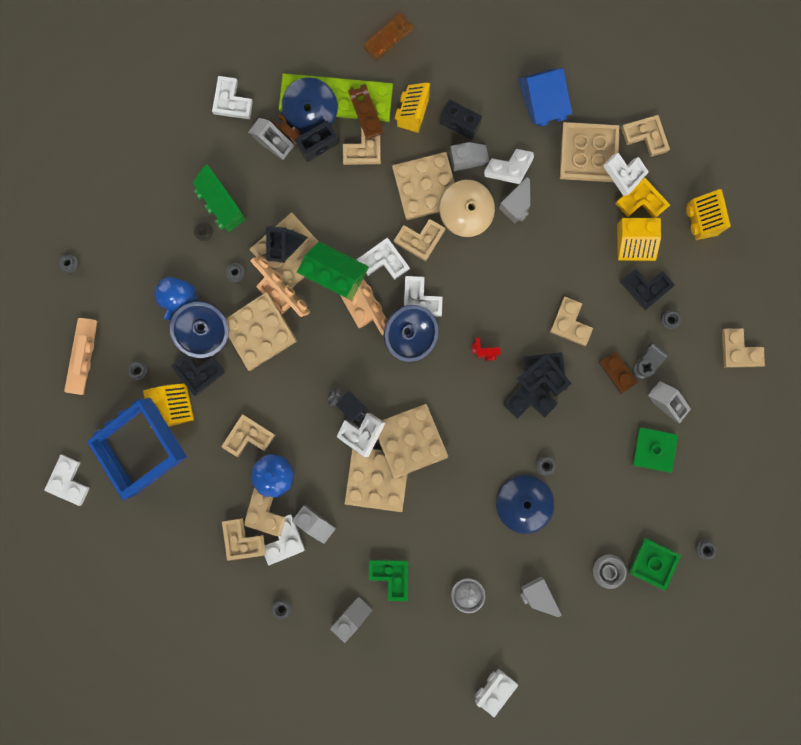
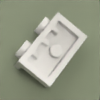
M500 669L490 674L487 679L488 684L484 688L481 687L475 695L476 705L479 708L482 707L493 717L497 715L518 687V684Z

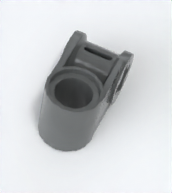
M651 342L634 365V375L640 379L653 375L669 353L656 343Z

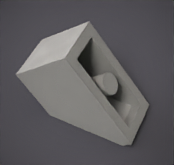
M258 118L248 132L263 147L284 160L294 146L269 120Z
M468 142L450 146V159L453 171L487 165L490 162L486 145Z
M528 177L501 202L499 207L514 224L518 220L522 222L529 215L527 211L530 208V179Z
M661 381L658 382L648 395L655 406L679 424L691 410L677 389Z
M307 504L301 508L292 520L304 532L325 544L336 529V527Z
M542 577L520 587L522 590L520 596L524 604L528 603L531 608L556 617L562 616Z
M358 596L335 621L330 630L346 643L373 609Z

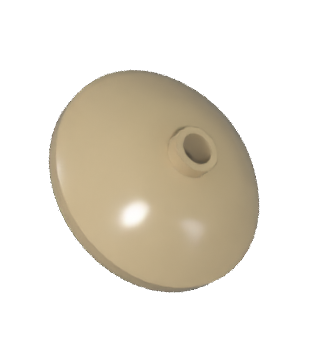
M461 180L450 185L445 190L440 200L439 212L443 224L449 231L461 237H473L481 234L490 226L495 213V205L491 193L484 185L473 180ZM469 204L473 205L472 211L468 209Z

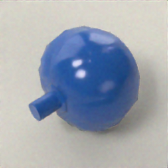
M165 277L155 287L154 298L161 308L166 309L163 318L165 320L171 321L173 313L181 306L197 301L195 287L180 279Z
M269 454L263 456L255 462L252 468V484L258 493L264 497H280L293 484V467L286 458L280 455Z

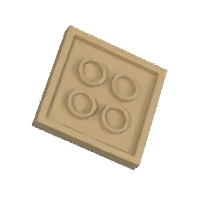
M563 122L560 179L614 182L603 165L612 155L618 153L619 125Z
M444 152L392 165L406 221L438 213L443 193L450 185L455 183L447 153Z
M291 212L275 227L287 228L308 238L285 263L268 262L270 267L282 276L285 284L293 288L304 278V276L296 272L304 256L318 243V240ZM266 235L249 249L256 257L266 259Z
M269 292L264 293L226 318L229 326L228 337L248 371L255 369L297 342L296 337Z
M427 404L382 420L385 425L378 437V441L394 479L448 458Z
M352 448L345 504L402 512L407 474L394 479L382 450L372 449L369 457H364Z

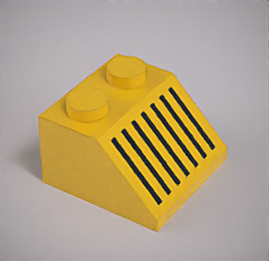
M430 83L408 85L407 90L402 92L400 100L402 106L401 109H397L395 115L397 127L419 133L429 101Z
M722 189L694 198L687 204L686 213L691 219V233L695 236V240L718 236L731 226Z
M622 218L617 224L618 261H656L661 240V218Z
M184 383L143 390L144 398L152 399L168 427L194 421L188 388Z

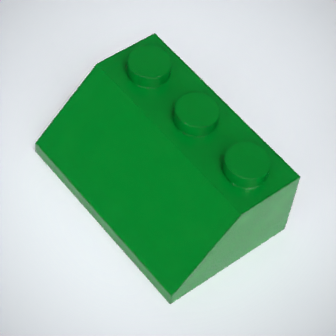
M206 164L193 181L196 187L193 191L200 200L204 198L207 203L204 206L210 215L213 213L216 215L217 219L215 222L221 230L225 228L229 233L245 222L246 219L208 164Z
M318 242L304 256L296 273L352 301L369 266Z

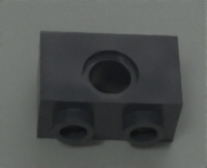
M449 99L440 115V124L473 140L481 125L483 116Z
M328 120L295 139L297 147L306 162L311 161L339 144L338 137Z
M350 391L335 404L354 423L356 421L360 423L365 418L366 411L368 410Z

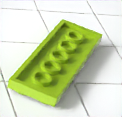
M283 74L279 102L280 112H282V98L286 89L298 79L311 77L322 80L333 90L338 103L336 117L358 119L348 90L352 88L355 90L360 88L361 85L366 84L379 120L390 122L393 83ZM363 95L357 97V100H364ZM306 104L305 110L310 111L311 105Z

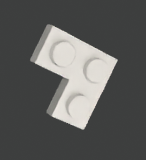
M218 76L212 112L216 115L250 119L253 100L235 97L238 85L236 78Z
M516 149L509 162L491 158L484 171L485 177L520 184L534 158V153Z
M619 153L612 155L603 165L623 196L630 194L649 172L639 157L626 165Z
M388 238L357 259V261L369 266L366 272L368 276L383 265L394 280L410 269Z
M406 276L404 306L419 305L428 309L434 316L441 317L443 297L424 296V277Z
M371 413L366 414L360 428L351 421L344 420L337 438L362 456L369 457L385 423Z
M60 455L44 491L82 506L89 487L73 481L81 462L65 455Z
M292 514L285 516L286 519L281 536H278L279 540L265 545L266 555L264 556L268 566L305 551L296 524L292 522Z

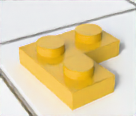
M643 178L630 194L623 196L615 203L627 217L640 206H643L653 218H656L670 206L646 178Z

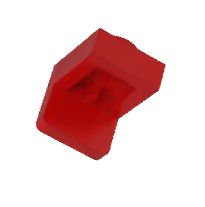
M480 337L475 338V343H472V354H476V359L485 358V361H494L496 357L501 355L500 347L481 349Z

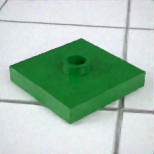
M638 428L632 466L672 473L678 435Z
M643 538L628 573L666 591L681 555L647 538Z

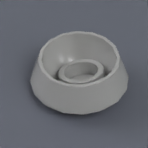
M608 554L599 557L594 563L593 576L600 586L607 589H615L625 581L627 570L623 560L618 556Z
M470 578L457 582L451 593L454 606L464 613H474L479 610L484 604L486 597L483 586L477 580Z

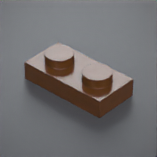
M616 351L599 362L620 394L638 383Z

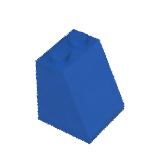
M553 68L518 78L531 123L544 126L549 124V120L562 121L567 119V115L572 114L563 68Z

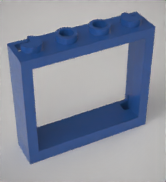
M139 398L137 401L132 402V406L129 409L126 408L118 413L119 417L106 422V427L95 431L94 436L87 441L123 501L140 493L187 458V455L151 398L143 400ZM142 412L169 457L135 483H132L106 439Z

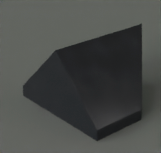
M266 226V260L285 263L308 237L287 228Z

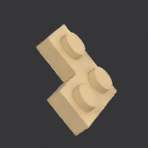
M659 115L628 123L621 127L626 144L629 145L645 140L650 157L666 153L670 150Z
M361 128L362 144H343V165L381 164L380 135L366 140Z
M431 219L428 220L420 234L403 225L394 239V243L422 260L427 261L446 228Z
M564 297L550 333L586 346L593 328L576 321L582 303Z
M744 329L722 330L724 368L765 366L764 347H745Z
M242 414L221 447L236 457L241 455L248 442L266 451L275 434Z
M254 488L244 526L275 536H281L286 517L269 512L273 497H264Z
M243 518L222 522L227 561L266 555L263 535L245 537Z

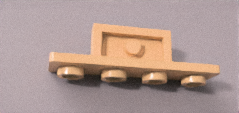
M255 257L250 260L264 276L256 287L262 294L270 293L281 314H284L290 307L300 317L310 313L307 304L295 295L293 288L285 284L282 276L270 267V263L265 258Z
M363 278L352 301L343 296L341 298L358 328L364 327L373 320L381 335H384V328L388 318L385 317L380 303L373 296L371 287L367 285Z
M78 318L64 390L66 393L84 395L88 372L91 366V356L94 350V339L98 323L96 320Z

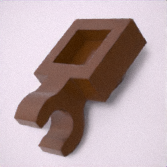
M279 115L280 120L283 121L282 124L277 125L275 122L272 124L297 147L295 139L300 137L301 133L295 127H289L286 118L283 115Z

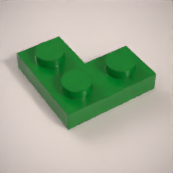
M369 560V580L388 581V601H408V561Z

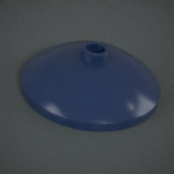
M311 77L301 78L293 82L286 89L282 98L283 116L286 118L287 124L291 128L295 127L302 135L327 120L332 126L338 112L336 96L330 86L322 80ZM306 104L311 105L310 111L305 110Z
M194 301L181 306L175 312L170 323V334L174 344L180 351L191 357L205 358L218 353L224 347L229 334V326L225 315L216 306L203 301ZM198 324H203L205 328L200 329Z
M419 305L400 307L391 314L384 328L386 348L395 358L405 362L418 361L427 356L434 348L438 339V324L434 315L428 309ZM408 328V332L405 334L404 330Z
M520 475L509 479L500 488L496 499V509L500 520L509 529L523 534L534 533L541 530L550 521L554 512V498L551 490L542 480L529 475ZM529 501L530 507L524 508V502Z

